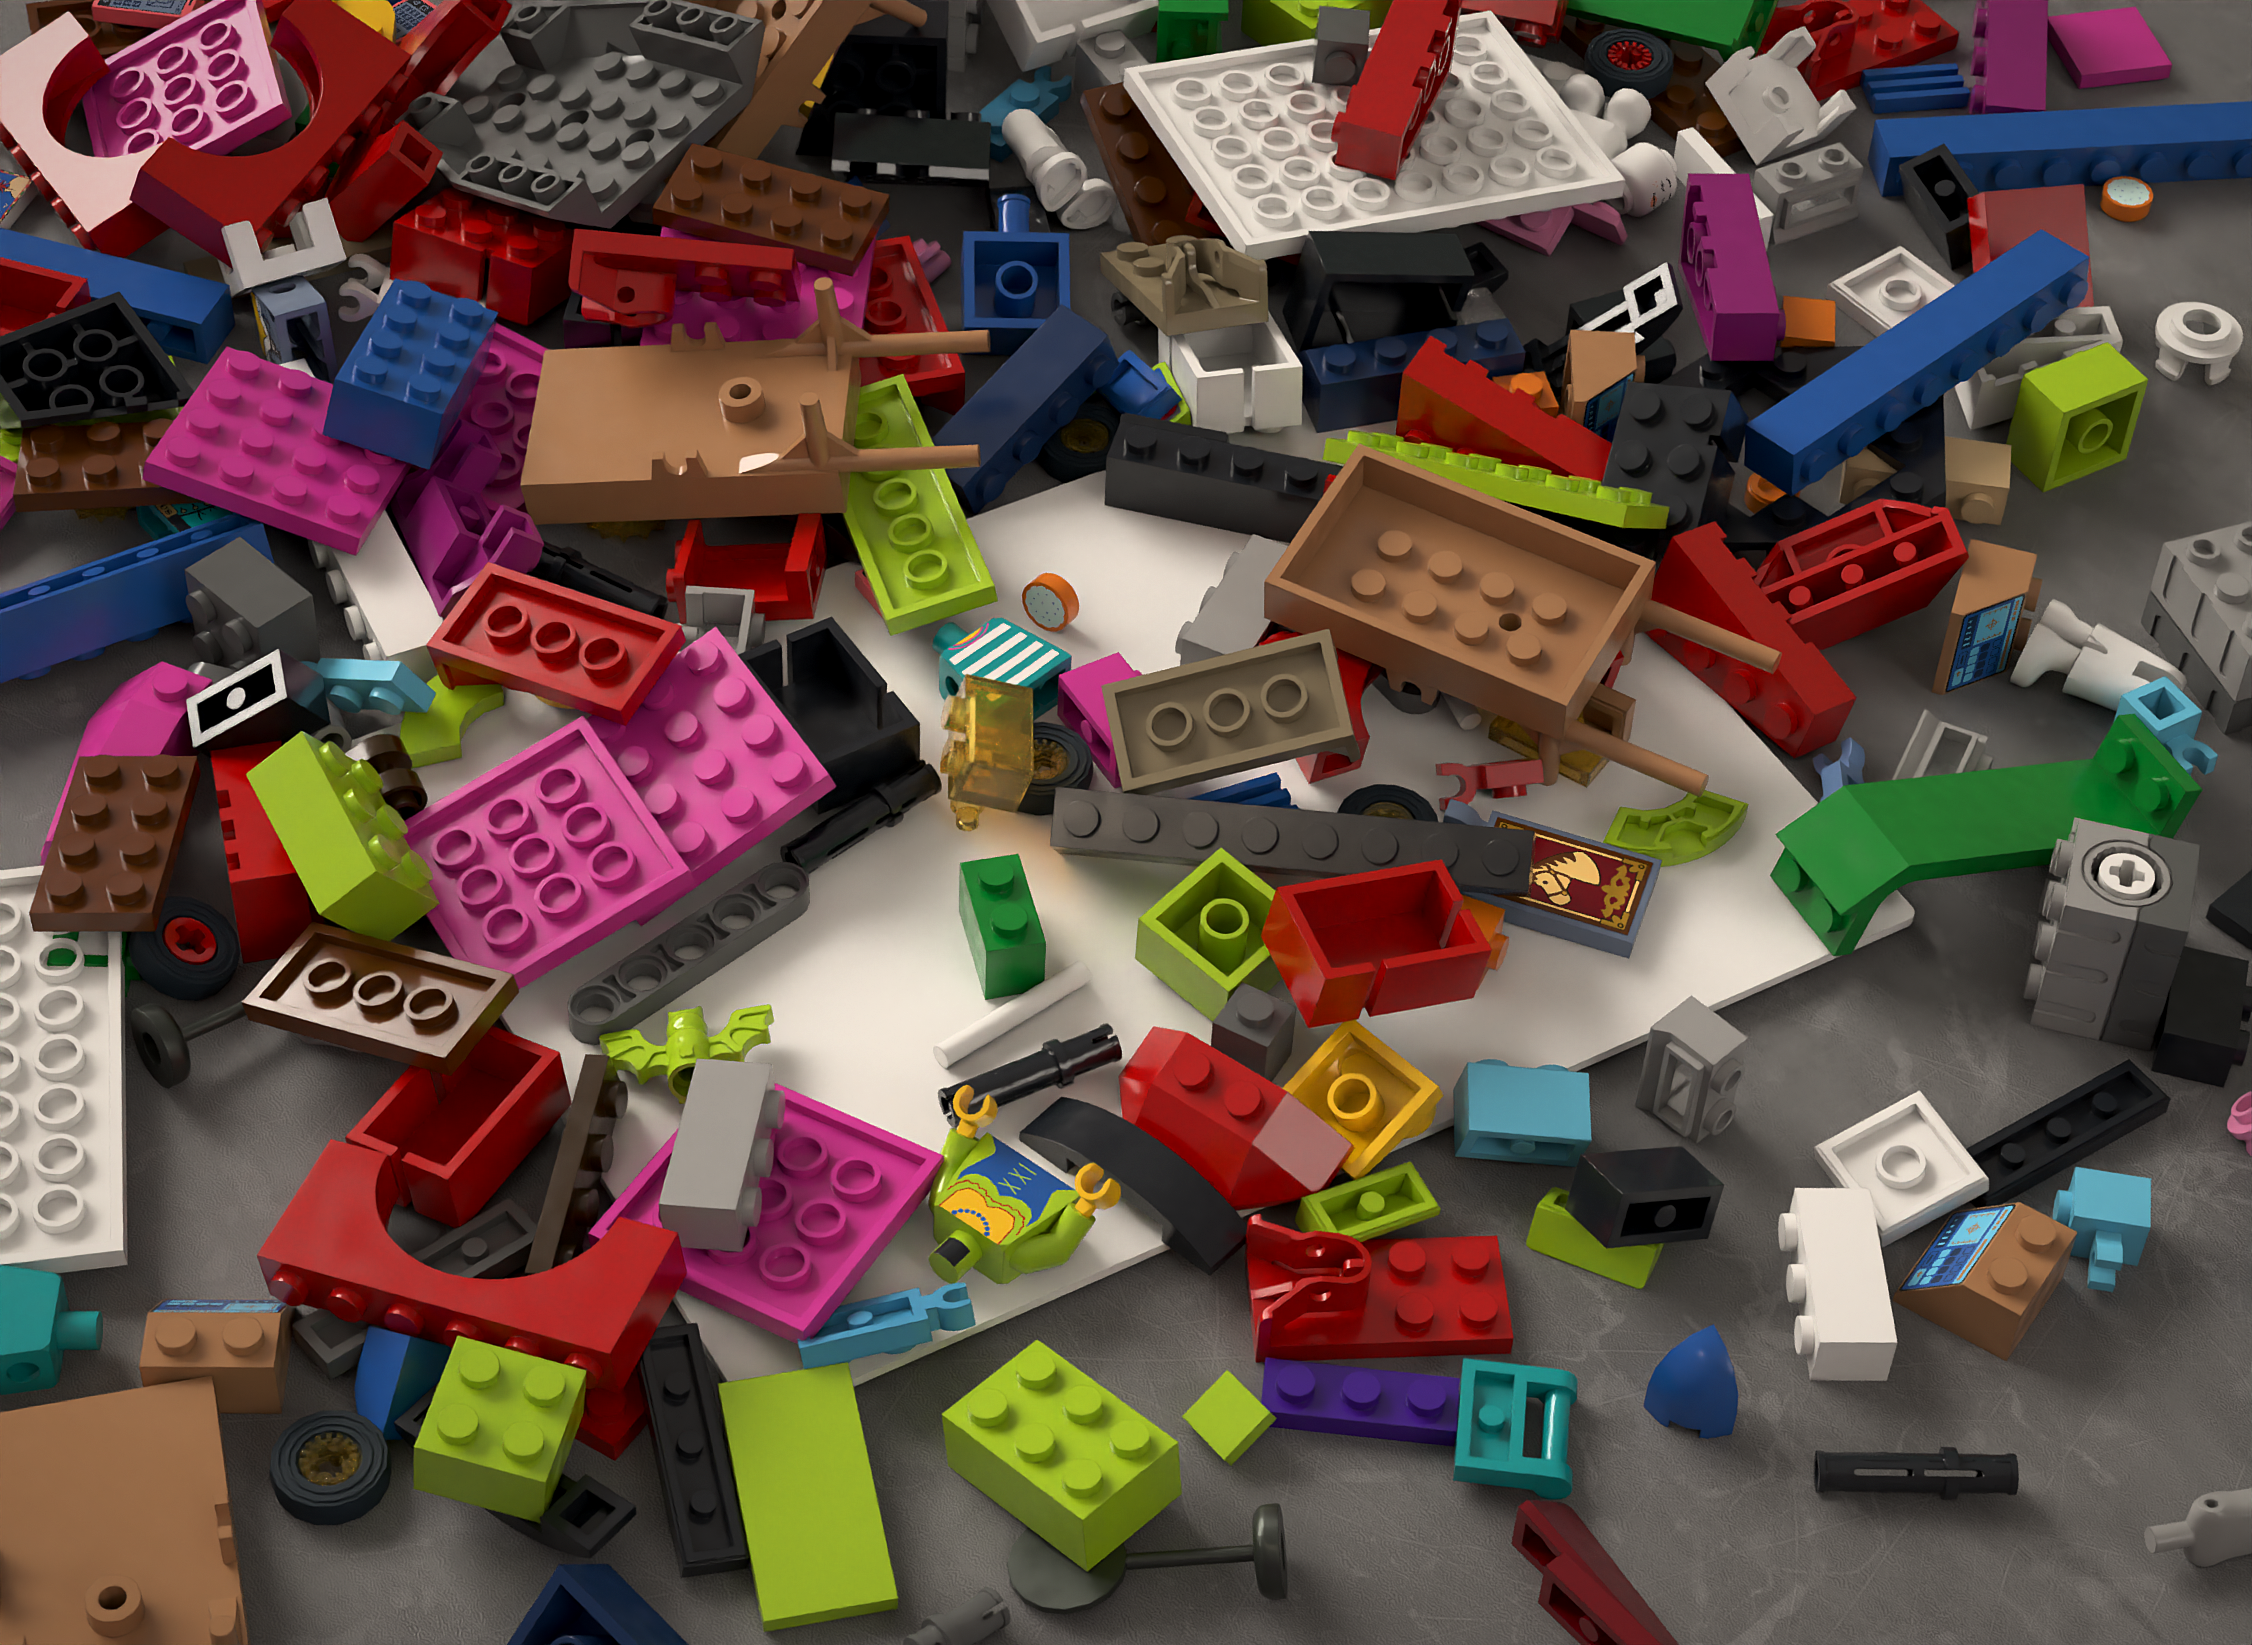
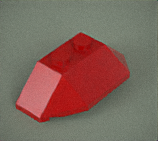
M1881 498L1778 541L1756 572L1758 576L1754 579V582L1772 604L1780 601L1793 617L1790 620L1793 630L1804 644L1812 641L1818 650H1824L1927 607L1968 560L1969 555L1948 508L1934 506L1932 509L1915 503Z
M1153 1026L1118 1076L1123 1119L1147 1132L1186 1161L1227 1200L1235 1211L1275 1206L1296 1200L1301 1201L1303 1197L1326 1190L1355 1149L1352 1143L1288 1091L1188 1032Z

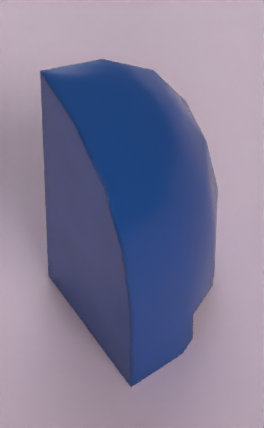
M1714 1324L1690 1335L1670 1350L1662 1359L1650 1378L1643 1405L1663 1426L1668 1427L1670 1421L1684 1428L1700 1430L1699 1438L1705 1439L1732 1435L1738 1408V1389L1734 1368L1726 1346Z
M369 1326L358 1363L354 1388L358 1415L366 1417L378 1427L385 1440H402L403 1438L396 1432L394 1422L440 1381L452 1348Z

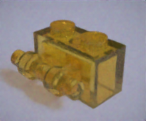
M965 674L956 696L948 695L943 706L941 729L948 730V739L942 751L940 771L943 774H948V799H950L952 812L956 814L957 828L963 831H972L979 826V814L983 812L985 807L1016 813L1034 776L1033 688Z

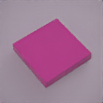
M2136 6L2048 17L2047 37L2078 89L2169 78L2172 63Z

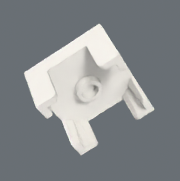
M1805 26L1788 32L1766 54L1750 59L1755 53L1752 46L1736 51L1705 83L1756 165L1825 139L1856 109L1845 90L1838 91L1821 107L1796 67L1816 48V44Z
M327 198L306 203L303 205L302 211L298 212L289 223L297 251L294 244L278 247L264 252V261L252 224L249 221L238 222L224 226L221 229L233 269L220 260L218 262L225 283L230 285L231 298L251 293V290L259 285L296 275L307 277L325 272L347 260Z

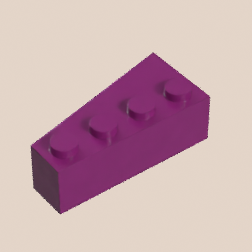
M1977 0L1973 13L1972 37L1974 38V51L1971 63V76H1975L1976 85L1973 86L1971 93L1970 115L2046 111L2048 0Z
M1688 173L1678 269L1711 361H1774L1776 341H1783L1785 337L1786 316L1784 309L1778 308L1776 289L1772 281L1749 174Z

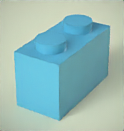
M1486 1059L1476 1063L1467 1062L1453 1089L1455 1157L1576 1167L1580 1154H1584L1592 1141L1589 1073L1571 1072L1560 1065L1526 1068L1508 1066L1506 1062L1501 1060Z

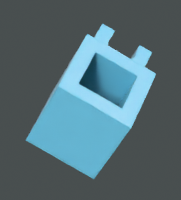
M2166 676L2121 695L2114 721L2118 715L2135 714L2190 776L2193 770L2191 764L2197 766L2204 775L2214 771L2218 754L2208 745L2194 740L2202 711Z
M2075 1167L2068 1191H2057L2053 1219L2077 1231L2070 1255L2090 1258L2087 1288L2113 1292L2116 1270L2120 1271L2122 1264L2138 1265L2151 1226V1178Z

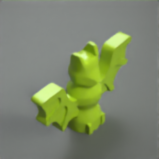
M770 1004L739 1009L732 1012L727 1026L720 1033L708 1037V1027L703 1017V1009L701 1006H698L695 1009H683L676 1012L668 1011L669 1024L666 1032L668 1038L666 1045L657 1046L649 1043L637 1029L603 1034L599 1036L602 1053L610 1056L616 1071L626 1070L634 1073L640 1085L647 1083L649 1078L654 1076L667 1075L671 1094L678 1099L679 1104H684L697 1058L745 1062L744 1060L749 1050L759 1044H769L771 1042L768 1026L775 1021Z

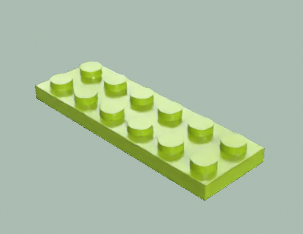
M903 374L860 387L854 439L855 448L883 449L934 446ZM945 469L851 472L846 513H841L890 636L998 601L993 580Z
M1349 430L1347 439L1326 438L1322 460L1345 465L1358 444H1361L1499 500L1621 528H1666L1670 507L1651 503L1653 494L1651 492L1628 487H1619L1618 489L1601 486L1602 482L1594 479L1569 475V478L1552 475V471L1522 464H1519V466L1501 463L1502 459L1485 455L1453 453V449L1449 447L1422 442L1421 444L1404 442L1403 437L1380 432H1372L1371 434Z

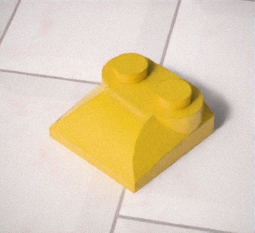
M1356 1020L1342 1022L1283 1087L1284 1090L1288 1091L1353 1144L1355 1149L1341 1168L1353 1180L1368 1174L1403 1139L1416 1137L1426 1131L1434 1120L1436 1104L1444 1096L1437 1084Z

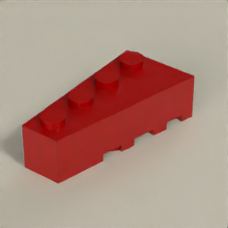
M1393 0L1370 56L1365 62L1357 85L1354 84L1350 90L1346 111H1339L1335 118L1331 133V142L1338 143L1335 165L1360 170L1392 180L1396 179L1450 75L1462 0Z
M1430 335L1403 371L1396 436L1403 437L1404 442L1421 444V442L1452 448L1453 453L1485 455L1502 459L1501 463L1514 466L1522 464L1552 471V475L1568 478L1571 475L1603 481L1612 446L1611 442L1563 414L1556 418L1548 415L1534 402L1536 398L1522 389L1517 388L1512 393L1486 378L1489 370L1470 359L1465 365L1444 353L1447 345Z
M1715 521L1673 536L1654 577L1651 600L1782 652L1781 660L1776 671L1772 674L1661 628L1644 633L1794 759L1836 741L1857 698L1812 641L1806 644L1803 643L1792 628L1790 620L1793 617L1780 601L1773 604L1754 582V579L1758 576L1756 571L1745 558L1737 560L1723 543L1727 535Z
M281 740L210 751L243 964L281 958L312 921L324 924L323 916L318 914L246 776L250 770L282 746Z

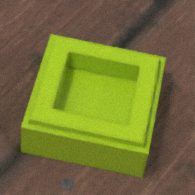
M1228 1369L1182 1416L1230 1466L1277 1419Z

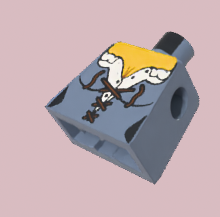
M296 275L254 287L251 290L261 348L266 360L280 365L298 360L292 352L293 350L303 351L308 355L306 362L314 377L334 384V379L338 374V367L325 299L304 276Z

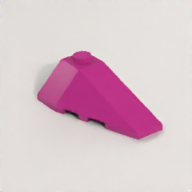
M160 662L119 684L87 723L45 841L53 840L79 756H156L161 754L197 756L200 752L193 748L186 699L212 686V679L165 662Z

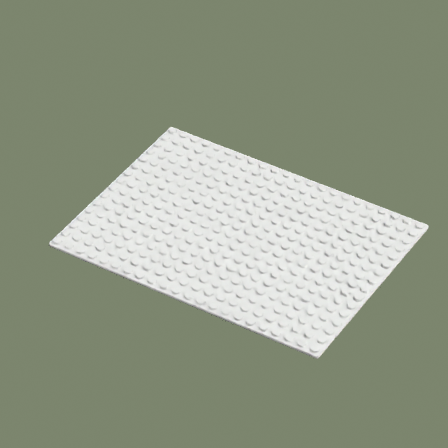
M1302 402V425L1286 426L1281 431L1274 433L1259 432L1254 430L1252 425L1244 426L1243 432H1235L1229 436V442L1231 444L1344 466V464L1322 460L1326 438L1347 439L1349 430L1371 434L1372 432L1396 435L1397 420L1317 433ZM1106 470L966 519L995 585L997 602L890 636L884 619L855 587V572L863 569L862 565L848 561L826 569L814 619L765 621L764 644L777 639L782 645L783 687L788 685L786 635L832 616L886 681L887 693L894 691L920 722V760H925L926 764L930 763L936 770L942 783V790L911 808L904 814L902 822L891 828L884 826L865 837L864 840L808 874L810 903L807 911L801 917L631 1029L639 1030L643 1038L649 1043L663 1046L668 1041L666 1035L669 1024L668 1011L676 1012L683 1009H695V1007L701 1006L703 1017L708 1027L707 1036L712 1037L720 1033L727 1026L732 1012L770 1004L775 1021L768 1026L771 1042L769 1044H759L749 1050L746 1054L745 1062L772 1064L774 1083L940 1154L949 1130L951 1128L957 1129L958 1126L952 1127L948 1123L947 1116L951 1115V1112L943 1114L938 1100L939 1089L948 1088L1041 1051L1043 1048L1042 1044L1049 1040L1058 1039L1060 1042H1063L1108 1023L1113 1028V1034L1108 1035V1039L1117 1035L1121 1045L1122 1059L1120 1061L1111 1062L1076 1076L1075 1080H1073L1074 1084L1063 1089L1054 1085L999 1107L994 1121L986 1127L978 1128L975 1137L980 1140L988 1132L1075 1189V1178L1081 1168L1075 1165L1067 1173H1064L1019 1140V1132L1060 1097L1084 1101L1122 1117L1118 1076L1153 1026L1188 1032L1211 1046L1213 1022L1135 959L1138 919L1191 874L1197 866L1059 854L1051 848L1050 837L1053 814L1033 815L1019 812L1004 804L992 790L988 771L992 749L974 733L942 698L939 691V657L941 655L933 650L932 642L938 630L947 623L953 622L970 634L992 618H1004L1069 653L1072 656L1071 670L1117 652L1121 654L1134 671L1138 670L1143 675L1180 666L1181 655L1175 652V645L1182 626L1186 621L1193 623L1199 614L1200 605L1207 589L1210 586L1217 588L1223 579L1225 566L1233 552L1241 553L1252 535L1105 506ZM1272 540V541H1275V542H1277V543H1280V544H1283V545H1286V546H1289V544H1290V543H1286V542H1281V541ZM1043 573H1053L1065 579L1073 587L1079 600V613L1077 617L1057 632L1046 631L1037 626L1027 615L1022 603L1024 588ZM680 622L676 623L678 625L687 627V624H680ZM1644 632L1635 635L1631 662L1620 667L1612 689L1636 699L1631 735L1628 742L1709 775L1705 790L1749 804L1746 818L1736 834L1714 852L1687 863L1660 867L1658 879L1629 959L1503 921L1502 934L1509 937L1505 958L1498 971L1488 969L1474 998L1369 1017L1366 1009L1362 1008L1360 1017L1356 1021L1437 1084L1444 1095L1436 1104V1114L1428 1129L1416 1137L1403 1139L1391 1152L1454 1125L1453 1089L1467 1062L1476 1063L1481 1060L1496 1059L1506 1062L1508 1066L1537 1068L1543 1065H1560L1567 1068L1568 1071L1576 1072L1647 1041L1651 1026L1691 995L1714 1012L1840 957L1833 956L1770 877L1785 848L1775 834L1816 806L1818 802L1724 699ZM725 638L736 652L738 639ZM1370 684L1361 697L1362 716L1370 739L1360 768L1308 784L1296 759H1291L1149 795L1187 799L1277 772L1281 779V789L1287 788L1291 795L1290 804H1297L1298 808L1302 810L1337 813L1343 799L1357 789L1374 784L1397 785L1413 790L1429 801L1437 814L1438 822H1443L1445 810H1440L1439 798L1455 796L1460 790V782L1454 775H1436L1435 764L1447 762L1471 766L1472 764L1524 758L1538 759L1539 747L1518 723L1478 706L1475 707L1482 718L1480 724L1474 729L1463 730L1441 692L1440 700L1432 711L1424 714H1408L1394 707ZM501 686L504 695V706L483 713L468 726L461 740L462 758L411 769L418 774L427 793L428 801L425 808L584 715L587 719L592 714L577 709L553 707L539 700L534 694L511 690ZM1058 705L1031 722H1048L1065 726L1057 716ZM401 723L352 740L350 749L363 740L379 734H392L400 738ZM1583 749L1561 755L1558 779L1554 785L1526 784L1527 795L1498 799L1492 798V789H1477L1473 800L1468 805L1475 809L1481 819L1488 822L1493 810L1603 843L1619 807L1639 810L1665 808L1682 800L1688 792ZM1040 757L1023 761L1019 765V770L1030 778L1050 779L1058 776L1063 771V767L1053 759ZM1093 762V777L1088 790L1123 793L1122 786L1114 789ZM858 799L820 815L810 805L643 926H640L637 920L632 921L519 989L517 996L499 1017L507 1031L560 1052L572 1102L585 1054H605L602 1053L601 1045L582 1043L570 1032L567 1004L570 995L580 986L763 867L772 863L783 862L780 855V849L783 845L807 833L813 827L843 808L850 806L858 801ZM1019 854L1046 941L1045 980L1076 961H1082L1091 973V981L949 1067L944 1068L934 1056V1046L1021 995L987 1000L984 998L959 913L960 863ZM1253 872L1274 890L1280 886L1324 879ZM785 884L776 885L767 891L770 896L778 899L790 898L798 892L796 888ZM1898 890L1891 893L1879 905L1854 950L1912 924L1915 910ZM741 914L730 915L721 921L724 926L732 929H741L753 922L751 918ZM691 944L678 948L674 953L682 959L691 960L703 956L707 951L699 945ZM640 975L632 978L627 984L635 990L644 991L656 987L660 981L653 976ZM1282 979L1267 992L1296 1006L1292 1054L1272 1081V1083L1281 1088L1342 1024L1341 1022L1308 1028ZM593 1006L585 1009L580 1014V1017L586 1021L600 1022L612 1015V1012L605 1007ZM626 1070L617 1071L620 1080L624 1081L627 1085L628 1104L624 1117L616 1119L612 1134L614 1154L611 1168L607 1173L602 1172L600 1179L601 1184L613 1203L679 1128L685 1103L679 1104L678 1099L671 1094L667 1075L654 1076L649 1078L647 1083L640 1085L634 1073ZM571 1106L561 1116L565 1125ZM1340 1169L1336 1176L1343 1174L1344 1172ZM1098 1181L1094 1186L1093 1193L1101 1190L1104 1184ZM930 1192L839 1306L914 1288H919L921 1296L933 1294L937 1289L951 1284L937 1276L929 1264V1255L939 1246L933 1237L934 1215L928 1206ZM1120 1197L1118 1203L1112 1208L1105 1210L1096 1209L1092 1215L1096 1219L1095 1223L1070 1259L1061 1266L1030 1274L1023 1273L1008 1284H996L972 1267L956 1283L966 1284L968 1298L972 1302L976 1325L960 1331H945L942 1329L931 1331L933 1341L918 1344L913 1349L904 1353H879L853 1359L848 1363L853 1387L1171 1249L1161 1242L1163 1226ZM1265 1207L1236 1212L1242 1218ZM680 1290L676 1292L673 1298L674 1303L687 1324L698 1323L703 1350L723 1382L804 1369L798 1344Z

